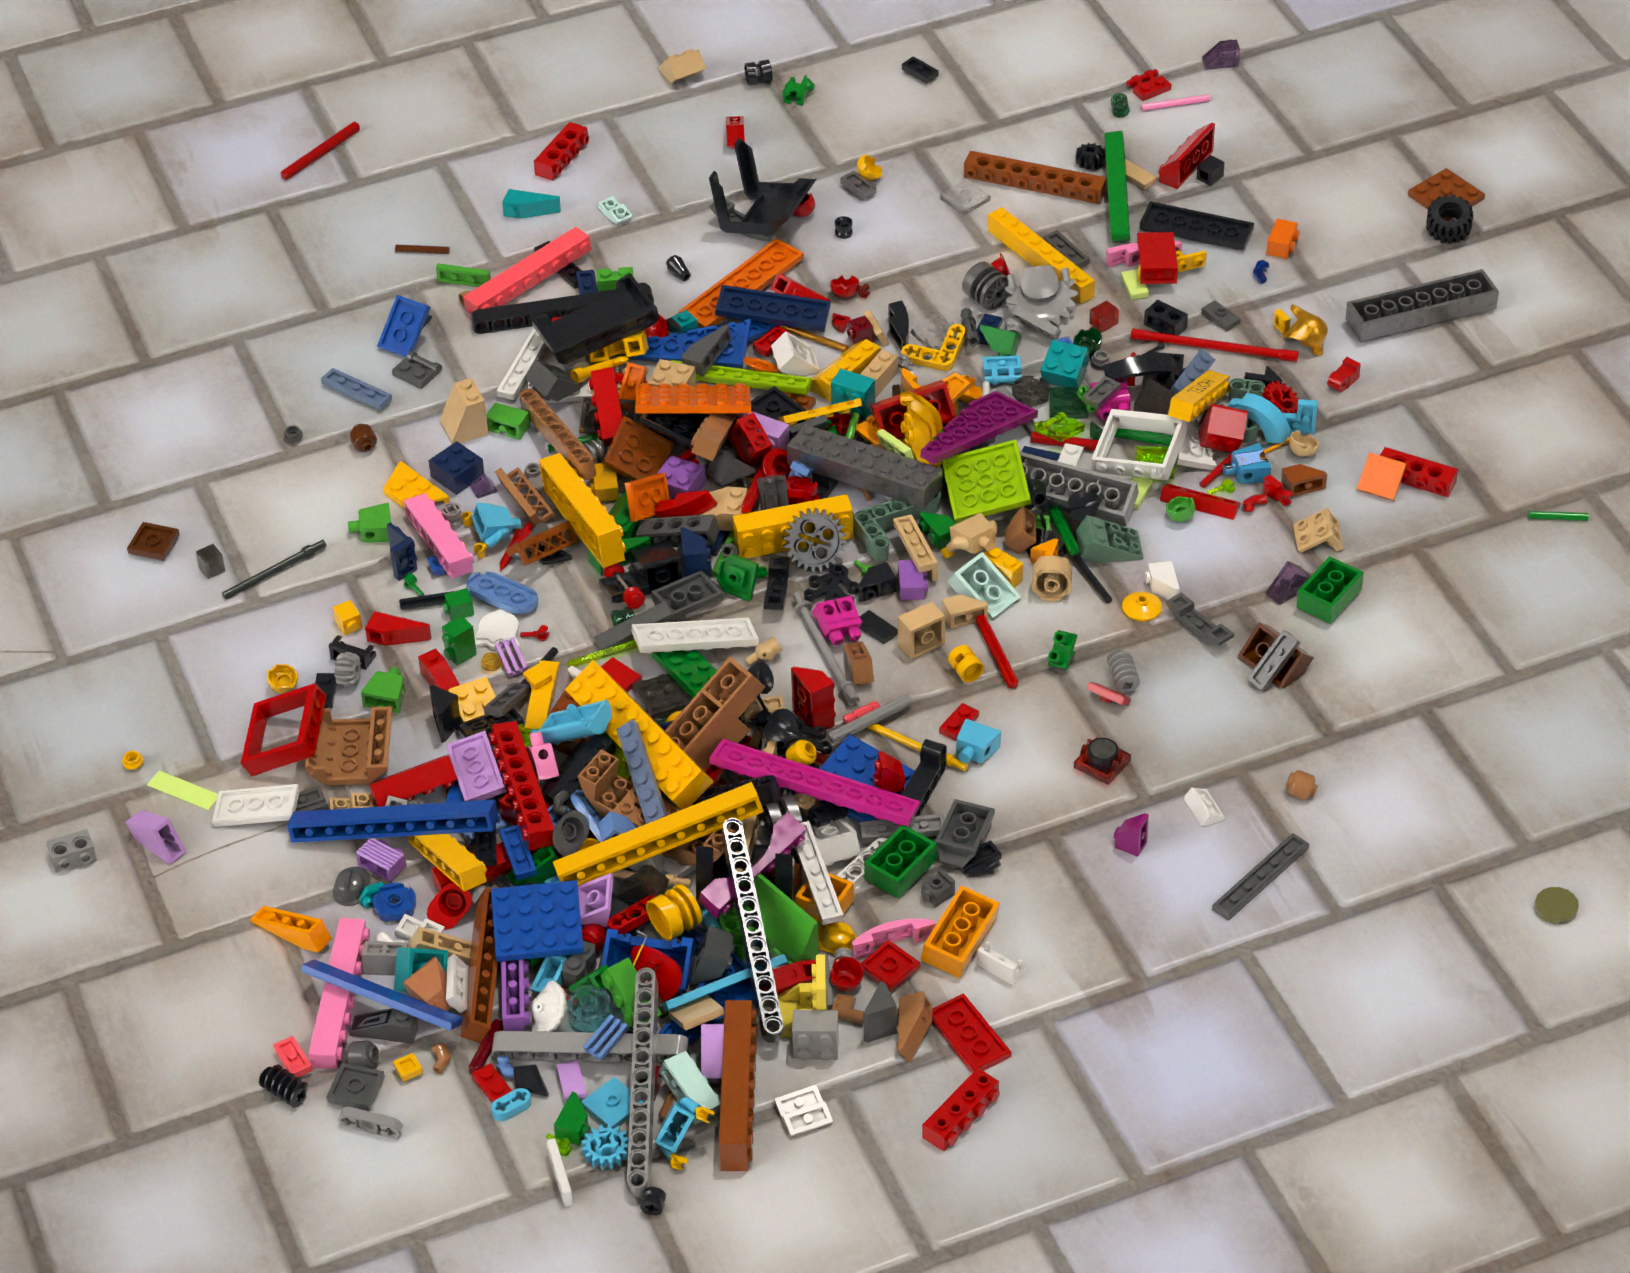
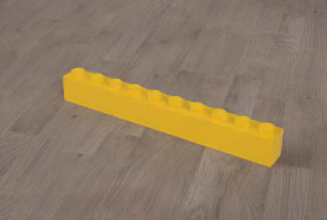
M752 782L555 860L553 864L560 882L577 880L579 886L723 828L724 822L729 818H736L742 821L764 811Z

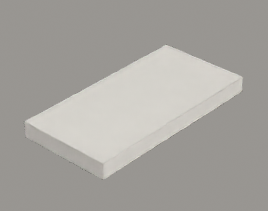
M298 784L219 791L212 824L214 827L290 820L293 812L296 811L300 787Z

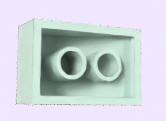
M983 552L957 570L948 581L949 585L958 595L962 594L987 602L988 617L991 619L995 618L1021 597Z

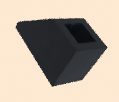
M887 562L868 568L858 585L859 602L896 592V576Z

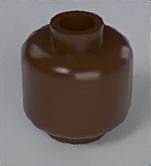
M357 424L350 432V440L357 451L368 452L375 447L377 437L370 425Z

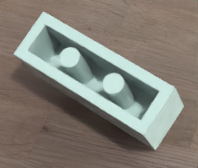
M684 1051L664 1060L658 1072L678 1102L683 1097H689L701 1106L714 1111V1115L709 1113L707 1119L716 1116L721 1107L720 1098L708 1084L707 1078L701 1074L694 1059L690 1058L688 1053ZM696 1115L692 1120L694 1125L702 1122L696 1118Z

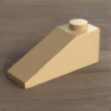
M419 926L409 940L408 948L448 950V957L455 954L464 963H469L471 941Z

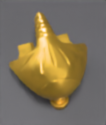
M1292 304L1290 310L1297 320L1287 332L1283 333V339L1286 342L1298 339L1304 346L1312 348L1313 355L1323 354L1322 343L1328 333L1327 324L1320 317Z

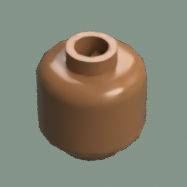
M1297 770L1295 773L1291 772L1285 788H1288L1289 795L1305 801L1309 796L1314 797L1318 785L1315 784V776Z

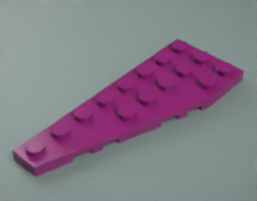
M994 391L971 401L967 405V409H962L960 415L954 417L943 428V432L936 435L934 441H930L921 449L920 457L929 463L937 464L942 460L1037 418L1038 410Z

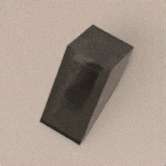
M650 865L624 879L618 897L640 901L650 895L665 896L669 879Z

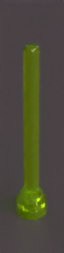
M631 641L571 659L567 662L568 667H576L589 663L592 660L596 661L636 649L638 646L636 641Z

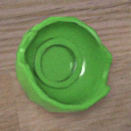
M1176 497L1166 504V512L1169 518L1175 522H1186L1194 516L1196 507L1193 498Z

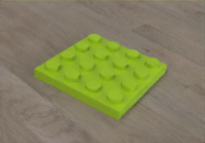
M1016 439L954 455L942 460L956 524L979 513L983 516H988L1032 504Z

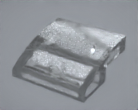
M937 312L913 327L910 333L925 347L940 350L950 326L955 323L953 321L949 323L940 312Z

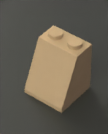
M472 378L453 384L440 418V422L452 444L456 441L462 443L489 435L485 400Z

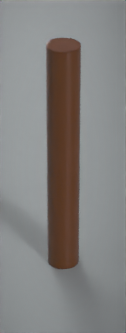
M396 244L395 252L449 254L450 247Z

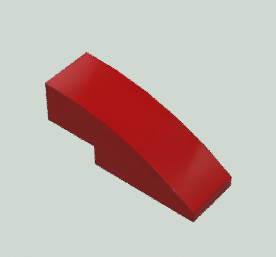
M708 490L677 493L675 499L660 500L654 510V514L658 518L700 515L714 508L717 502Z

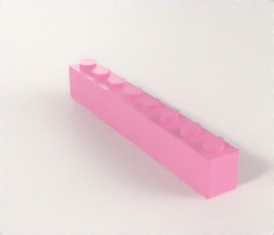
M339 918L329 965L356 976L362 974L361 954L364 942L370 939V929L366 927L365 919ZM328 982L324 984L309 1050L312 1068H338L339 1060L342 1061L344 1056L343 1043L347 1042L348 1032L346 1028L351 1024L350 1010L354 1009L355 1006L353 992Z

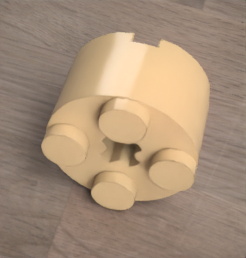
M1040 556L1032 569V590L1044 601L1056 602L1062 600V597L1066 594L1068 595L1072 589V568L1069 561L1065 557Z

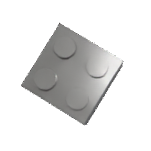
M793 1010V1058L838 1059V1011Z

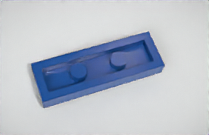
M515 825L500 829V837L516 881L537 876V870L527 843L522 839L521 827Z

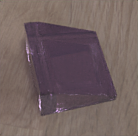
M485 473L470 484L477 498L498 492L493 481Z

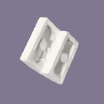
M817 1085L774 1098L776 1109L790 1137L833 1123L826 1102H823Z

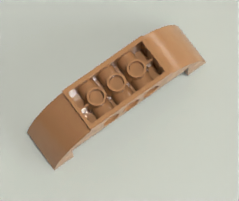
M601 749L578 775L585 796L603 818L610 811L628 817L637 828L645 825V818L634 784L617 775L619 759ZM663 800L667 815L682 810ZM722 829L660 854L677 861L681 866L683 864L696 865V847H713L714 861H716L724 853L721 838ZM733 829L727 830L730 833H736Z

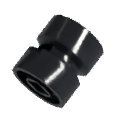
M769 59L761 60L758 64L755 62L744 64L748 85L758 84L759 81L762 83L773 81Z

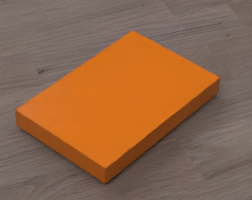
M658 473L625 483L631 522L656 516L654 510L660 500H670L666 473Z

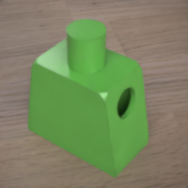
M389 503L360 509L358 511L359 520L348 521L349 533L361 532L363 542H389L387 524L391 522Z
M391 667L388 673L375 672L361 691L363 707L392 706V712L400 713L405 694L404 677L400 675L401 671L398 668Z

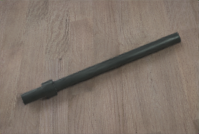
M322 539L311 546L307 545L301 548L300 552L222 592V596L224 599H227L297 561L313 556L316 551L326 547V542Z

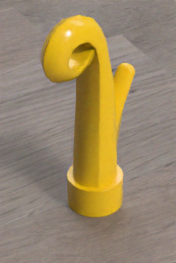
M621 356L583 368L578 367L570 371V377L576 383H581L591 377L590 371L616 367L627 363L629 358Z

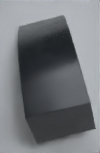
M901 300L888 304L889 332L900 350H902L903 346L909 344V318L906 307Z

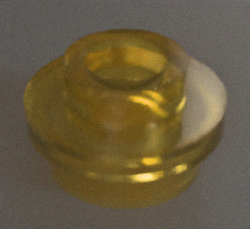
M486 653L481 660V667L486 671H494L501 666V659L496 653Z

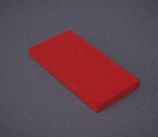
M964 993L932 1008L931 1023L972 1073L977 1068L984 1071L1012 1057L1010 1049Z

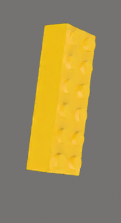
M845 494L733 516L734 545L738 549V556L747 559L789 550V548L782 546L787 543V540L782 539V537L788 536L784 529H790L787 522H794L793 515L799 518V511L806 514L807 508L811 509L812 513L814 508H818L819 513L822 509H825L826 516L830 512L833 513L832 520L839 518L837 525L842 524L844 526L840 532H845L846 535L842 536L841 539L854 538L853 509L848 495ZM811 522L806 523L804 526L806 533L812 530ZM829 528L823 531L824 539L831 535ZM802 533L798 534L799 537L808 539L813 543H828L817 539L816 536L813 538ZM801 541L798 544V549L806 547L805 541Z

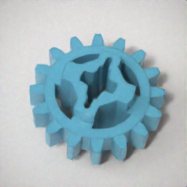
M600 1124L598 1130L592 1127L591 1134L585 1133V1140L581 1141L582 1156H585L586 1163L592 1161L593 1168L600 1165L601 1170H604L605 1166L613 1169V1164L616 1163L618 1166H621V1159L626 1161L628 1159L629 1137H627L626 1131L620 1132L619 1126L612 1129L611 1124H608L607 1128Z

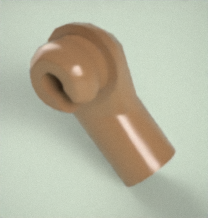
M437 1043L432 1047V1052H436L434 1055L438 1057V1060L432 1069L435 1073L442 1074L450 1062L451 1056L448 1047L444 1043Z

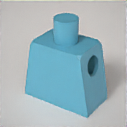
M965 719L956 740V754L962 763H968L970 760L983 763L1000 748L1002 731Z

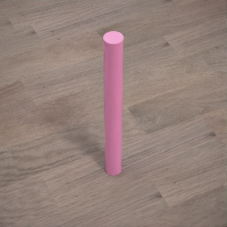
M1207 94L1141 104V110L1147 111L1210 101V96Z

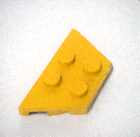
M402 461L397 464L383 487L384 494L404 509V500L424 493L434 503L443 501L446 504L450 502L449 496Z

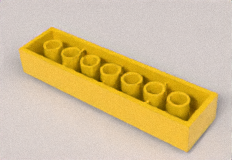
M561 453L539 459L545 494L566 521L569 520L573 530L601 566L605 568L625 561L624 552H626V547L621 537L624 535L622 527L616 524L613 515H609L606 507L600 504L599 498L593 495L589 486L585 485L583 478L579 477L576 469L570 466L568 459H565Z

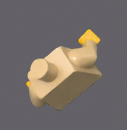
M979 513L949 527L951 541L940 551L944 559L955 555L954 551L956 549H962L971 554L984 549L991 551L996 543L997 523L994 520L988 521Z

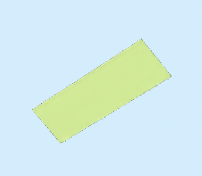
M160 770L147 784L149 787L206 810H209L218 798L217 793Z

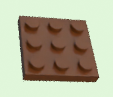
M1447 168L1408 190V196L1427 209L1433 200H1436L1439 196L1444 197L1447 194L1448 196H1452V194L1456 195L1455 197L1461 196L1471 206L1476 205L1485 198V193ZM1445 217L1442 219L1448 221L1452 219V217Z
M624 416L602 464L632 481L655 475L668 460L674 443Z

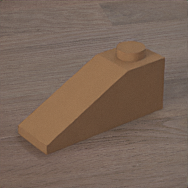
M863 641L843 644L853 683L858 686H865L869 682H874L872 658Z

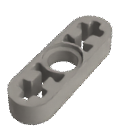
M1015 306L1010 314L1013 318L1020 319L1023 324L1050 339L1057 340L1062 332L1058 327L1019 306Z
M344 1107L338 1117L340 1124L347 1128L392 1139L398 1138L403 1128V1124L394 1117L353 1107Z

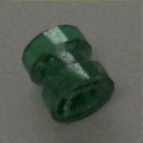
M1122 93L1113 95L1110 100L1113 115L1118 118L1127 116L1130 112L1127 96Z
M628 606L620 611L617 609L611 611V619L614 626L635 616L633 609Z

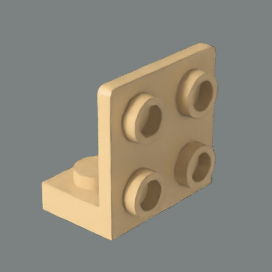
M1329 508L1323 509L1293 524L1297 550L1300 553L1325 541L1336 552L1344 549L1339 521Z

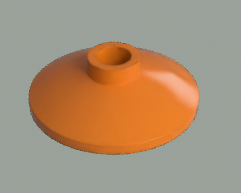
M745 357L743 360L746 365L755 371L779 372L777 366L768 361L752 357Z

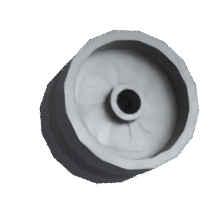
M793 795L781 797L779 804L775 801L762 805L764 811L762 812L769 839L773 825L787 812L802 823L800 810Z

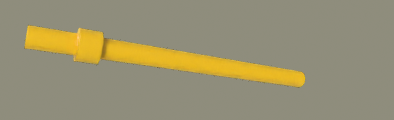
M877 723L867 727L874 732L919 752L921 751L922 743ZM947 753L946 766H953L964 772L967 770V763H962L960 760L955 759L954 755Z

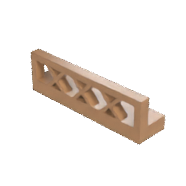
M519 467L507 475L502 468L495 471L500 483L535 527L537 524L545 523L555 516L552 509ZM517 475L520 476L518 483L511 481ZM521 488H529L527 494H521ZM530 499H538L536 505H530ZM539 510L548 512L542 517H538Z

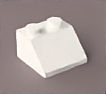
M787 331L771 345L774 353L773 357L778 365L777 368L782 374L804 376L821 371L813 347Z

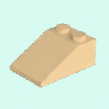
M725 487L710 492L717 505L700 515L714 514L720 530L733 531V516L745 514L741 512L742 508L740 506L747 494V488Z

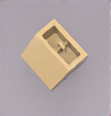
M689 49L684 51L683 54L672 55L662 61L663 64L658 67L670 83L695 75L706 69L699 49L696 51Z

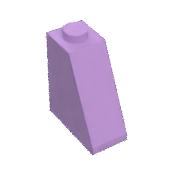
M140 810L126 821L133 838L167 863H173L186 852L169 818Z
M701 1024V1074L707 1078L708 1083H720V1078H722L724 1024Z

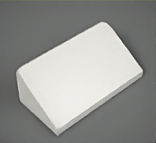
M1192 787L1189 789L1184 800L1200 826H1208L1225 819L1207 789Z

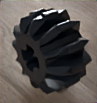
M1088 142L1087 145L1081 144V147H1078L1076 151V164L1079 165V168H1085V170L1091 169L1093 171L1094 168L1099 169L1100 166L1104 165L1105 151L1101 145H1096V143L1090 144Z

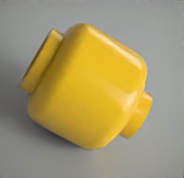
M799 740L786 750V759L810 766L816 760V748L809 741Z

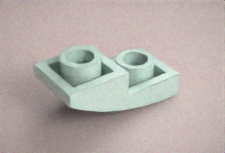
M614 196L598 202V208L617 225L633 218L624 204L620 205Z

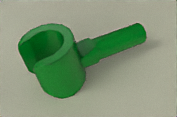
M412 573L407 574L404 577V587L413 589L419 596H424V593L415 584L417 582L415 575Z

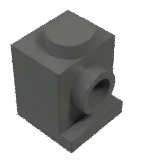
M941 868L936 875L922 883L921 895L924 900L929 901L936 907L955 895V880Z

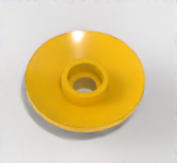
M1134 592L1125 597L1122 603V610L1130 619L1150 621L1160 615L1162 603L1152 593Z

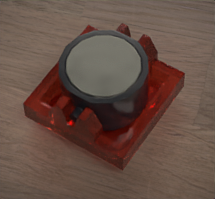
M1096 737L1094 740L1088 739L1087 744L1082 745L1080 756L1074 761L1073 768L1109 785L1131 761V754L1118 748V745L1112 739Z

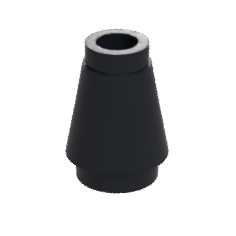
M673 255L667 260L666 265L670 272L682 281L690 278L691 273L681 257Z

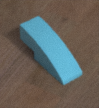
M572 954L545 957L530 990L539 994L547 983L552 980L561 986L563 983L562 966Z

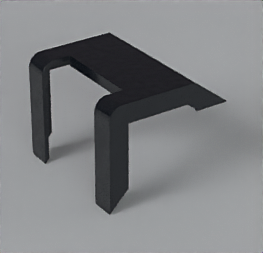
M738 138L734 143L744 193L748 198L757 200L743 217L742 222H730L723 187L719 184L717 172L713 171L709 177L719 227L726 233L770 235L788 221L817 179L798 178L794 183L759 182L753 150L743 140Z
M754 845L750 860L751 867L762 855H765L769 845ZM696 847V901L698 905H701L698 902L700 892L714 879L729 877L725 853L714 861L713 847ZM795 848L790 850V855L775 853V886L795 902V896L799 892L801 883L794 890L795 863L800 864ZM731 849L733 852L739 851L738 849ZM800 864V870H801V876H802V874H803V869H802L801 864Z

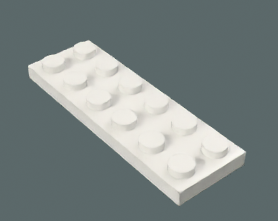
M749 618L632 624L631 630L640 653L647 654L696 649L747 648L758 646L759 641Z

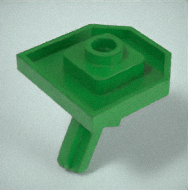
M732 554L720 561L717 580L724 592L751 601L756 578H764L768 575L765 566H759V563Z

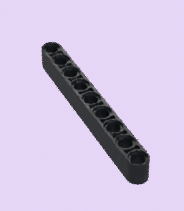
M617 289L478 309L471 314L473 330L478 334L532 327L530 318L546 314L551 320L552 318L563 317L617 293Z

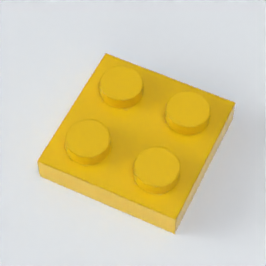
M487 677L448 689L449 692L458 695L462 723L485 716L484 706L496 697Z

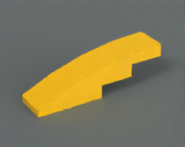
M539 660V663L551 674L552 680L537 689L532 687L525 731L539 730L550 715L552 701L555 698L560 662Z

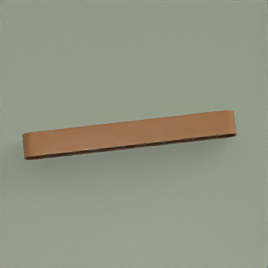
M524 389L519 392L522 410L529 412L530 421L554 449L561 453L565 459H568L570 466L576 469L579 477H582L584 480L594 478L596 476V469L592 454L534 389Z

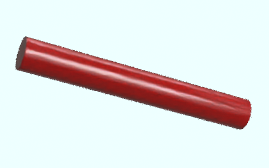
M1232 453L1199 483L1202 488L1207 487L1223 472V464L1231 463Z

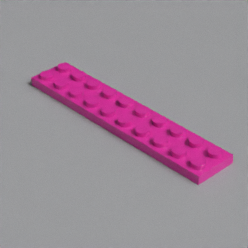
M726 739L721 740L709 760V764H713L720 769L735 771L739 775H747L753 778L774 775L780 788H788L798 794H807L817 800H826L839 807H848L858 813L870 814L877 819L892 821L899 826L904 825L908 827L920 805L918 800Z

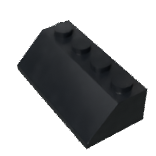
M602 734L582 738L559 767V776L552 777L541 792L544 800L553 804V798L560 791L565 790L568 792L569 798L563 804L575 811L576 808L570 796L576 790H582L578 775L601 749L616 757L619 752L614 742Z

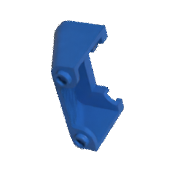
M607 929L601 966L607 964L608 967H611L628 957L632 962V948L641 946L645 938L634 937L629 933H626L625 936L618 934V930ZM682 937V941L679 943L677 939L669 941L647 938L644 946L663 952L680 966L682 984L676 997L686 993L697 950L694 939Z

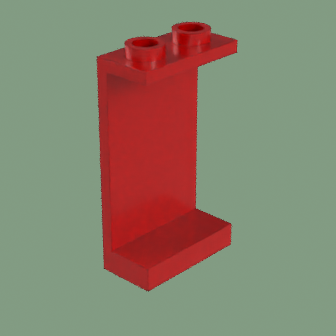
M1174 232L1137 233L1140 284H1177L1178 265Z

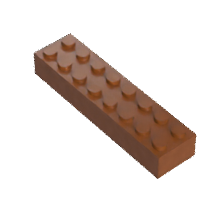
M725 1000L719 1130L721 1171H748V1162H753V1107H755L754 1090L756 1085L754 1075L756 1072L755 1054H757V1041L753 1040H756L757 1010L752 1009V1000Z

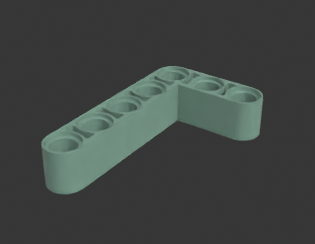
M938 491L925 509L893 499L859 510L854 514L853 531L874 560L885 561L889 556L890 541L883 530L894 527V518L912 514L914 520L919 519L920 512L937 513L940 510L941 492Z

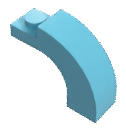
M1246 393L1242 399L1232 398L1227 404V407L1247 410V418L1260 426L1266 443L1283 444L1291 434L1289 423L1283 413L1273 403L1261 396Z

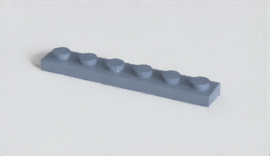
M632 719L616 730L645 822L648 824L668 815L638 722Z

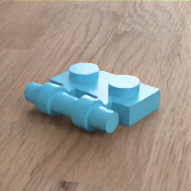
M1020 355L983 357L984 375H991L984 376V381H988L992 385L1022 382V374L1015 375L1021 373Z

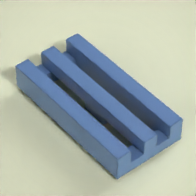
M610 1014L583 1046L584 1051L602 1061L629 1029L628 1024L625 1022L623 1024L620 1019H615ZM617 1027H619V1030L614 1034V1036L609 1040V1042L604 1046V1048L599 1053H597V1051L602 1047V1045L608 1041V1039L610 1038L612 1033L617 1029Z

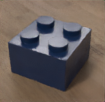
M458 441L428 460L431 478L456 495L485 476L483 459Z

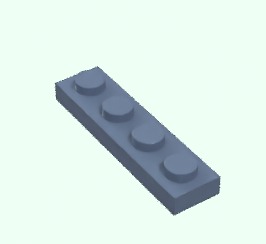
M1200 349L1170 391L1175 395L1208 371L1216 359Z
M334 368L321 378L323 385L380 411L392 401L391 394Z

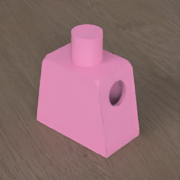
M542 731L530 733L532 745L526 746L537 780L559 776L551 743L543 741Z

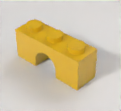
M645 330L639 331L590 353L591 363L609 360L612 356L626 354L627 357L644 355L649 349Z

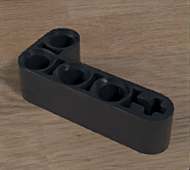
M929 739L924 740L920 751V763L902 793V796L920 801L919 809L914 817L920 816L946 768L947 746Z

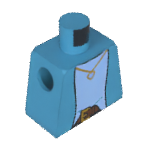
M1260 443L1233 451L1231 463L1223 464V473L1225 476L1235 474L1238 482L1241 484L1264 482V477L1269 474L1271 475V465Z

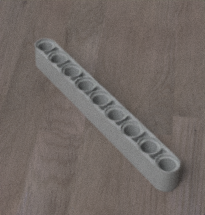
M498 1031L494 1033L491 1055L495 1059L500 1055H506L509 1057V1060L526 1061L578 1060V1062L632 1063L633 1033H625L602 1061L584 1051L583 1048L594 1033ZM612 1033L608 1041L602 1045V1047L597 1051V1053H599L604 1048V1046L609 1042V1040L614 1036L615 1033ZM657 1034L656 1063H663L668 1058L684 1051L687 1052L688 1038L678 1034ZM644 1039L641 1042H647L649 1039ZM643 1059L640 1061V1063H644L648 1059Z

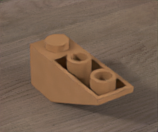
M924 991L899 998V1007L897 1008L899 1042H897L896 1046L898 1053L903 1055L908 1063L912 1061L932 1022V1002Z

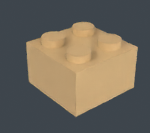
M660 359L647 383L651 384V386H658L661 383H668L670 386L687 383L689 386H695L696 369L695 366Z
M932 601L898 616V645L910 659L945 644V615Z

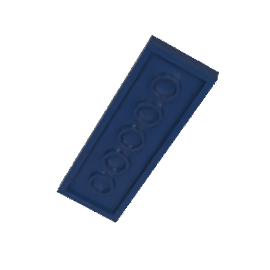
M722 285L715 315L743 320L751 319V321L825 332L831 301Z

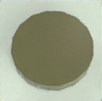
M1561 887L1543 889L1537 894L1534 904L1538 916L1552 924L1571 922L1576 917L1579 908L1578 899L1575 895Z

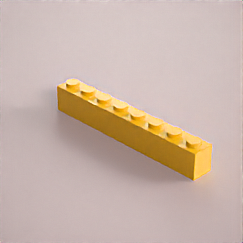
M1001 207L988 214V231L1031 266L1052 265L1058 281L1063 280L1061 269L1069 268L1070 279L1075 280L1070 289L1078 292L1077 296L1073 297L1076 302L1082 304L1094 297L1095 280L1006 209Z

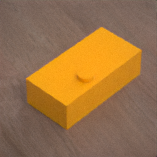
M961 885L923 946L921 961L960 978L997 919L1000 903Z

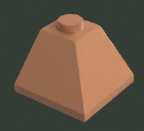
M433 957L402 982L412 998L445 1011L452 1008L446 1002L447 974L437 957Z

